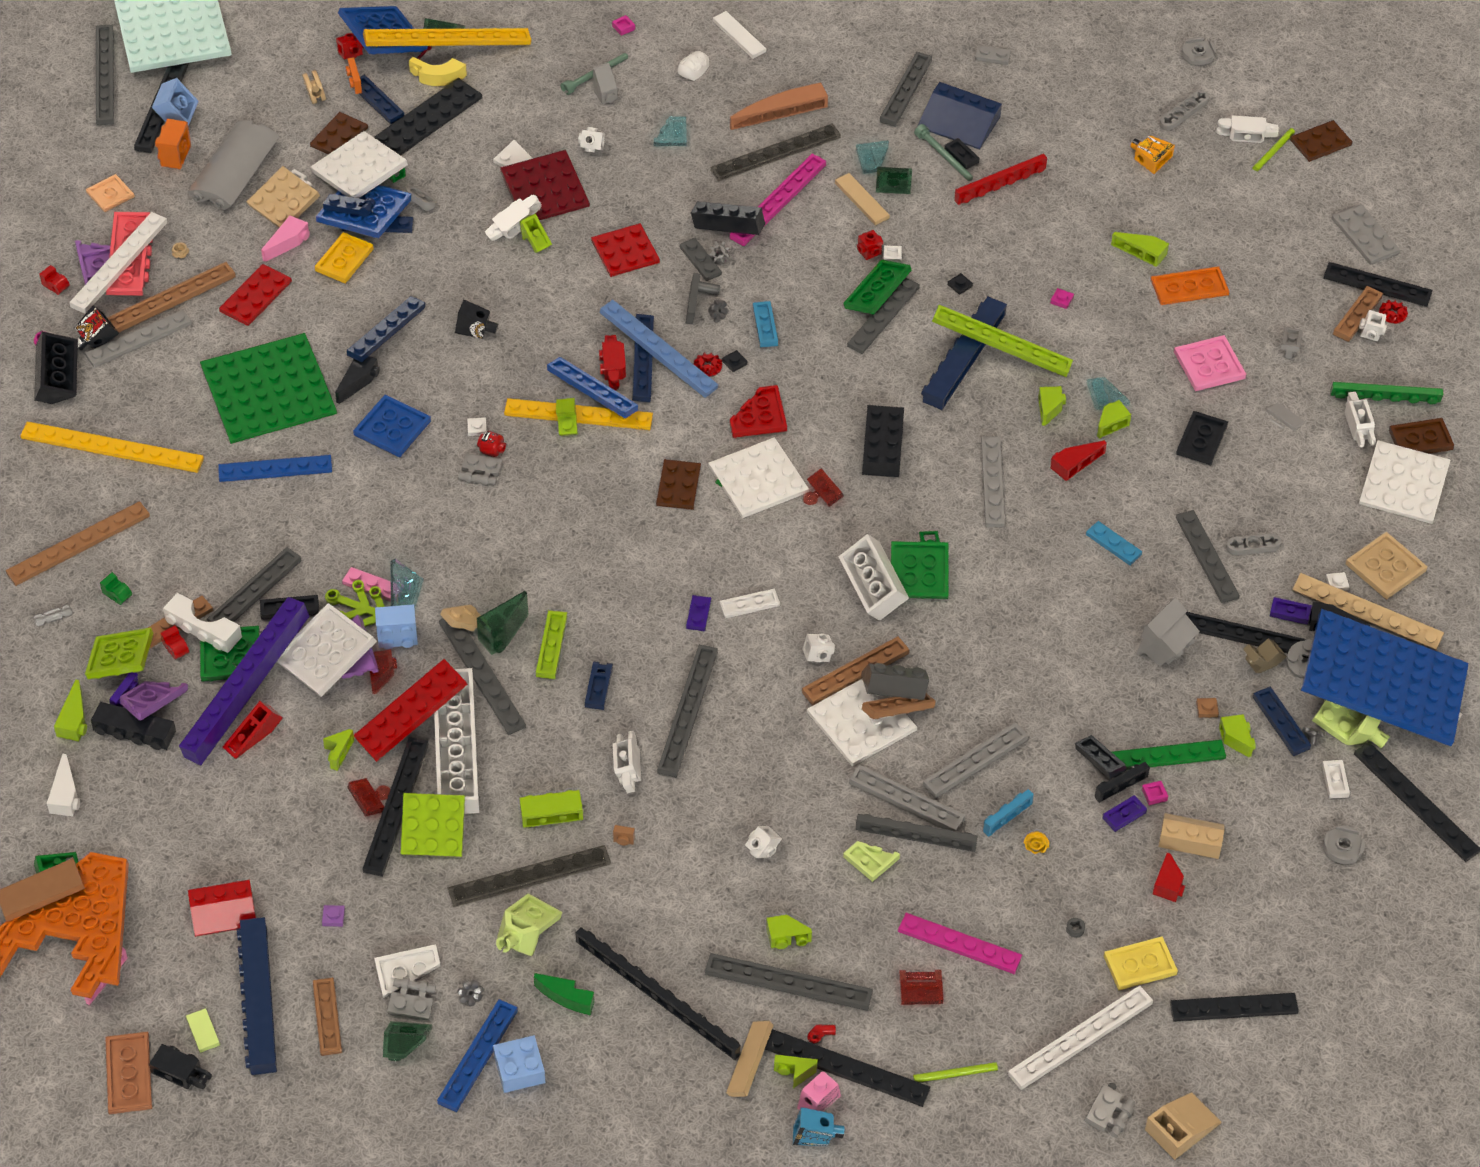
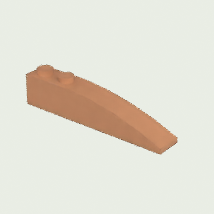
M821 82L774 94L730 116V129H738L828 107V95Z

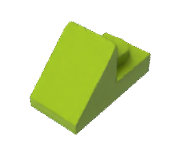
M536 214L520 221L522 239H528L535 253L552 245Z
M575 398L557 399L556 414L558 417L559 436L578 434Z
M348 729L323 739L324 749L331 750L328 755L331 769L339 770L354 742L353 730Z
M775 1055L774 1071L781 1075L794 1074L793 1088L817 1073L818 1059Z

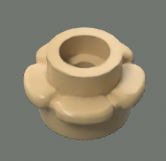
M176 243L173 245L172 255L175 258H185L189 254V248H187L185 243Z

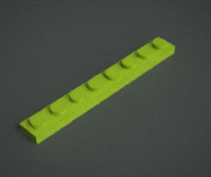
M938 305L932 322L1064 377H1067L1073 362L1070 358L942 305Z

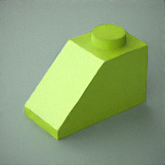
M1061 386L1039 387L1038 401L1042 426H1046L1062 411V406L1066 404V395L1062 394Z
M1120 400L1104 406L1097 432L1099 439L1130 425L1131 413Z

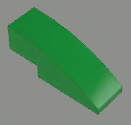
M534 974V986L542 994L565 1008L591 1015L595 1001L593 991L577 989L575 980Z

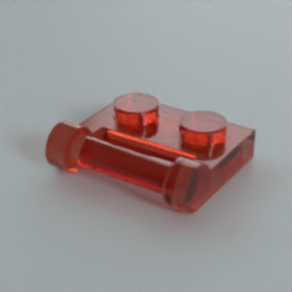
M935 969V972H906V970H899L901 1005L943 1004L941 969ZM907 980H935V982H907Z

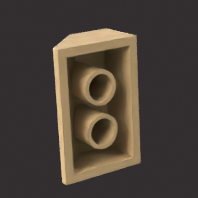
M1164 813L1158 847L1219 859L1224 825Z

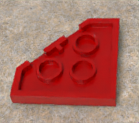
M778 385L759 387L755 395L741 406L740 411L730 418L732 438L787 431V423Z

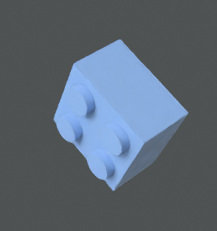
M178 78L161 84L152 108L165 122L168 118L186 121L189 125L199 101Z
M414 604L375 608L379 648L392 649L393 647L400 646L410 648L413 645H418Z
M535 1035L493 1045L494 1058L504 1093L545 1083V1071Z

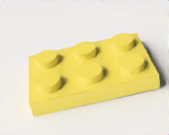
M1163 936L1104 952L1105 961L1118 991L1175 976L1178 972Z

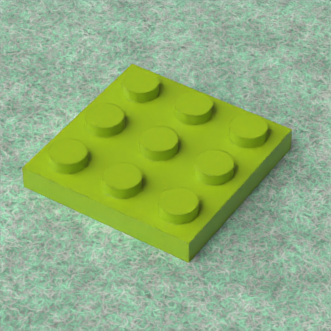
M152 628L96 636L85 671L87 680L143 671L154 634Z
M404 793L401 854L462 857L465 795Z

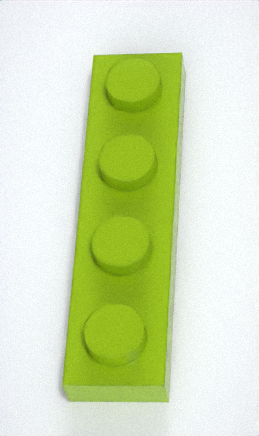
M548 610L536 677L556 679L567 622V612Z

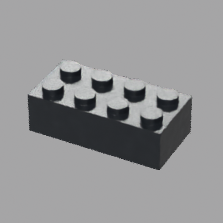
M867 405L862 475L899 477L904 407Z

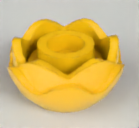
M1030 832L1024 839L1026 850L1031 851L1033 854L1044 853L1049 848V840L1042 832Z

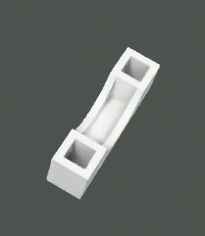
M176 593L163 608L165 620L170 625L180 627L184 632L195 635L199 640L212 644L218 650L228 653L242 638L240 625L225 617L214 622H205L197 619L194 616L193 601L179 593Z

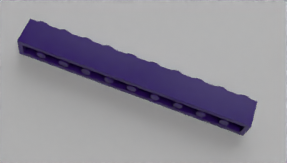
M287 597L180 743L179 748L184 758L200 766L203 764L309 618L308 611L303 602Z

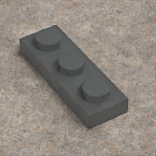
M696 238L680 244V249L706 281L722 275V271Z

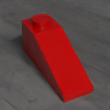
M1103 440L1068 447L1060 452H1056L1051 458L1050 468L1067 481L1105 454L1107 442Z
M259 701L223 745V748L232 757L237 759L269 735L283 717L271 706Z

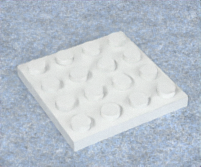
M363 131L310 168L312 173L345 196L359 199L408 164L405 158Z
M775 437L708 463V467L716 479H719L723 490L742 518L809 492V488Z
M1377 440L1359 504L1432 524L1450 459Z
M328 603L296 634L277 663L322 697L377 641L364 629Z
M862 679L807 709L809 716L852 767L917 731V726L906 713L872 719L861 710L863 702L891 697L867 694Z

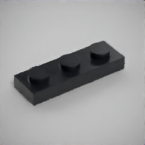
M318 595L291 597L303 602L309 615H317L319 613ZM287 597L260 600L261 620L272 619Z
M1090 735L1075 743L1076 750L1109 779L1126 771V764L1094 736Z
M1146 762L1140 765L1136 764L1130 770L1115 776L1113 779L1101 782L1096 787L1095 799L1100 803L1146 779L1149 775V765Z

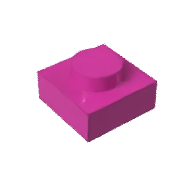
M627 15L612 21V27L621 36L635 30V24Z
M1057 288L1050 304L1067 309L1074 294Z
M1162 781L1142 785V792L1148 805L1168 801V794Z

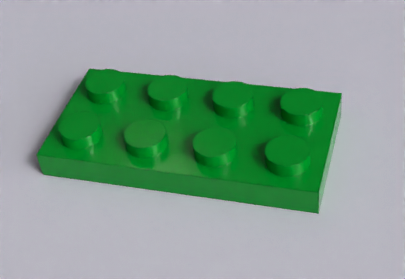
M880 260L843 303L845 309L875 314L912 271L911 266Z

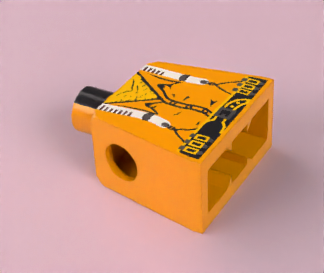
M1148 136L1143 142L1135 138L1130 147L1136 150L1134 159L1155 174L1173 157L1175 145L1154 136Z

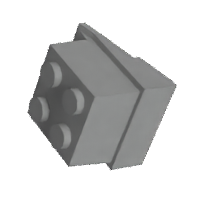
M1176 597L1148 624L1144 623L1140 627L1143 630L1141 635L1143 640L1136 654L1145 653L1159 666L1164 663L1168 665L1175 658H1179L1185 652L1184 649L1197 640L1195 636L1200 632L1185 614L1187 612L1186 608Z

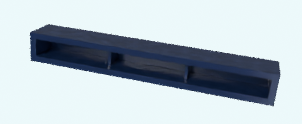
M987 296L985 301L979 304L977 313H973L971 318L997 328L1006 315L1007 304ZM963 334L960 338L957 337L954 347L948 350L946 359L940 362L938 371L932 374L929 384L923 387L921 392L923 403L943 410L986 344Z
M265 917L240 920V928L237 929V939L241 941L242 945L238 946L239 959L243 960V964H239L240 977H244V982H240L241 995H245V1000L241 1001L242 1013H246V1019H243L244 1032L247 1031L248 1036L244 1037L245 1050L249 1051V1055L245 1056L246 1069L250 1068L251 1075L277 1072L266 920Z

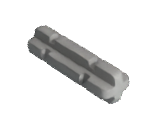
M67 604L61 606V609L58 607L45 611L44 614L34 615L35 624L40 626L45 624L44 622L46 621L49 623L61 619L64 615L65 617L72 615L71 606Z

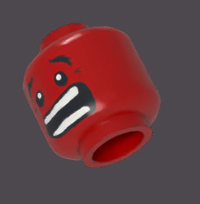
M486 431L480 435L477 447H479L482 454L497 457L499 453H504L506 443H504V437L501 434Z

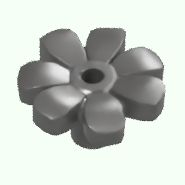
M715 299L714 304H711L708 309L710 317L714 318V322L725 319V314L728 312V309L725 308L727 303L720 299Z
M1308 727L1302 728V732L1310 736V744L1316 745L1318 737H1327L1326 731Z
M474 979L471 983L467 980L462 982L463 987L457 991L460 995L459 1001L462 1004L467 1002L468 1006H474V1000L479 1002L482 999L480 994L484 992V988Z

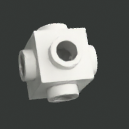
M587 127V130H582V133H579L578 143L587 152H595V149L603 150L605 133L597 132L598 128Z
M1369 310L1365 319L1362 318L1360 321V336L1378 341L1380 335H1384L1386 331V314Z
M807 634L803 646V652L807 661L829 662L831 655L835 651V645L832 643L830 636L826 634Z
M758 826L756 830L750 833L749 840L745 846L750 849V853L754 857L768 858L776 852V847L782 838L769 826Z

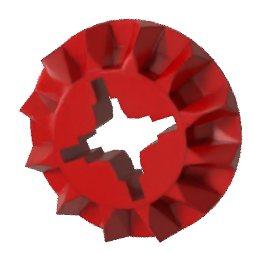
M1390 300L1386 303L1382 302L1379 308V313L1386 314L1385 321L1389 323H1401L1408 316L1407 307L1403 306V302L1397 303L1396 300L1394 302Z
M704 352L703 355H697L693 363L709 377L717 375L722 369V360L719 359L718 355L714 356L712 352L710 354Z

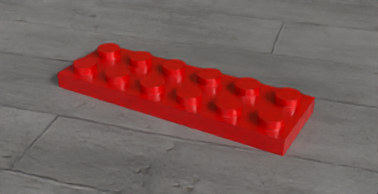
M443 659L356 732L354 738L377 762L468 684Z

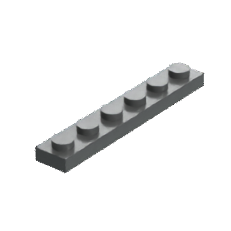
M916 52L880 116L881 123L896 127L930 66L932 56Z
M905 278L877 312L872 314L850 339L847 347L863 354L920 288V284Z
M1191 510L1176 514V519L1220 602L1225 603L1239 599L1240 595L1195 511Z
M286 547L207 618V621L214 622L224 617L232 622L237 620L302 561L301 556Z
M858 814L856 820V830L966 851H976L978 835L968 832L961 833L950 829L934 828L929 825L913 824L908 821L902 822L892 820L891 818L874 817L870 814Z

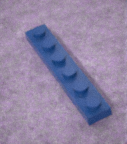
M559 357L547 364V371L623 418H627L638 411V404L565 359Z
M331 455L218 464L219 482L332 473Z
M500 999L497 1001L437 1099L439 1105L457 1113L494 1051L493 1045L500 1042L518 1012L516 1006Z

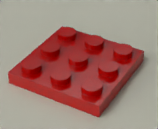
M641 223L591 237V241L610 277L660 263V259Z

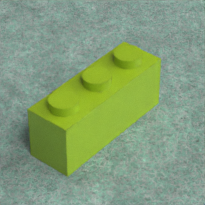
M567 790L565 792L546 793L536 796L528 795L519 798L523 828L583 820L580 790Z

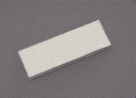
M774 588L721 600L719 604L724 618H730L780 606V601Z

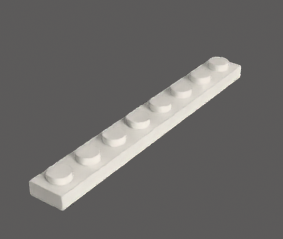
M151 212L69 302L70 307L86 314L91 306L97 302L167 224V218Z
M1141 986L1136 987L1010 1069L1008 1076L1020 1090L1024 1089L1151 1006L1153 1003L1152 998Z

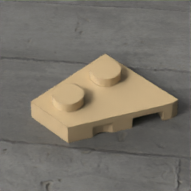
M472 605L444 608L440 614L454 628H463L469 631L479 628L483 629L484 634L490 633L493 629Z

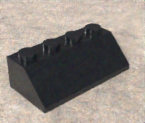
M41 332L36 344L34 401L55 404L76 397L78 339Z

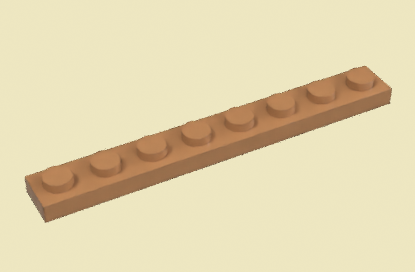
M224 262L108 317V319L118 332H122L235 278V272L227 262Z
M139 501L5 570L6 574L14 585L17 586L150 517V514Z

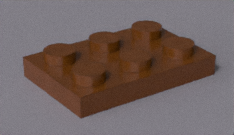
M339 112L310 142V147L329 155L361 132L366 131L368 124Z
M1334 120L1290 137V141L1309 162L1349 147L1353 143Z
M1443 418L1397 424L1389 427V433L1394 444L1427 454L1450 451L1455 446Z
M664 459L656 506L694 510L701 463Z

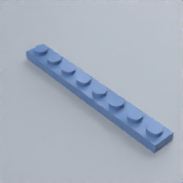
M611 300L600 308V314L704 398L718 388L719 384L617 302Z

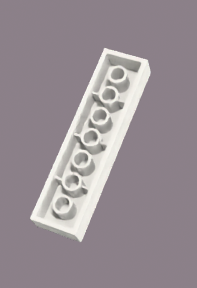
M472 668L455 669L468 685L434 713L437 794L465 795L464 814L480 813Z

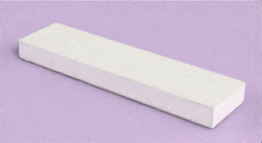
M727 11L713 17V22L752 59L766 52V48Z

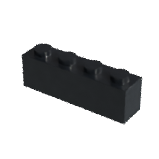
M697 201L691 211L693 224L696 229L760 235L765 226L761 207Z
M104 702L99 703L91 718L92 728L97 734H109L118 740H131L137 745H150L155 750H167L176 733L175 724L172 720L153 715L138 720L126 708Z

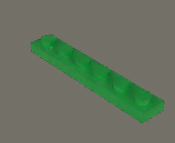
M1333 382L1330 389V396H1335L1339 399L1348 397L1349 392H1356L1359 400L1372 398L1374 401L1390 399L1392 402L1408 400L1410 403L1424 401L1428 404H1437L1441 402L1443 397L1442 388Z
M1222 739L1112 751L1116 757L1126 764V770H1130L1132 766L1140 765L1143 762H1146L1149 767L1226 759Z

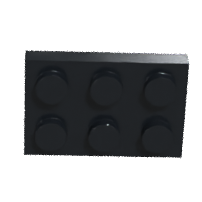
M1193 411L1177 448L1176 455L1212 465L1229 421Z

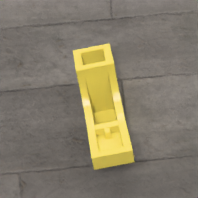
M415 57L409 60L410 72L414 76H419V82L426 85L446 86L457 78L462 80L467 76L466 64L453 58L442 65H430Z

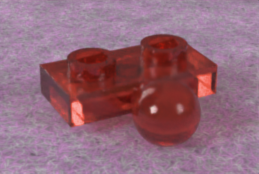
M821 468L807 479L815 491L805 493L803 501L807 505H814L817 503L818 497H821L830 507L844 495Z
M367 778L348 783L347 788L365 817L383 812L384 805L381 800L388 798L390 792L388 786L381 785L374 791Z

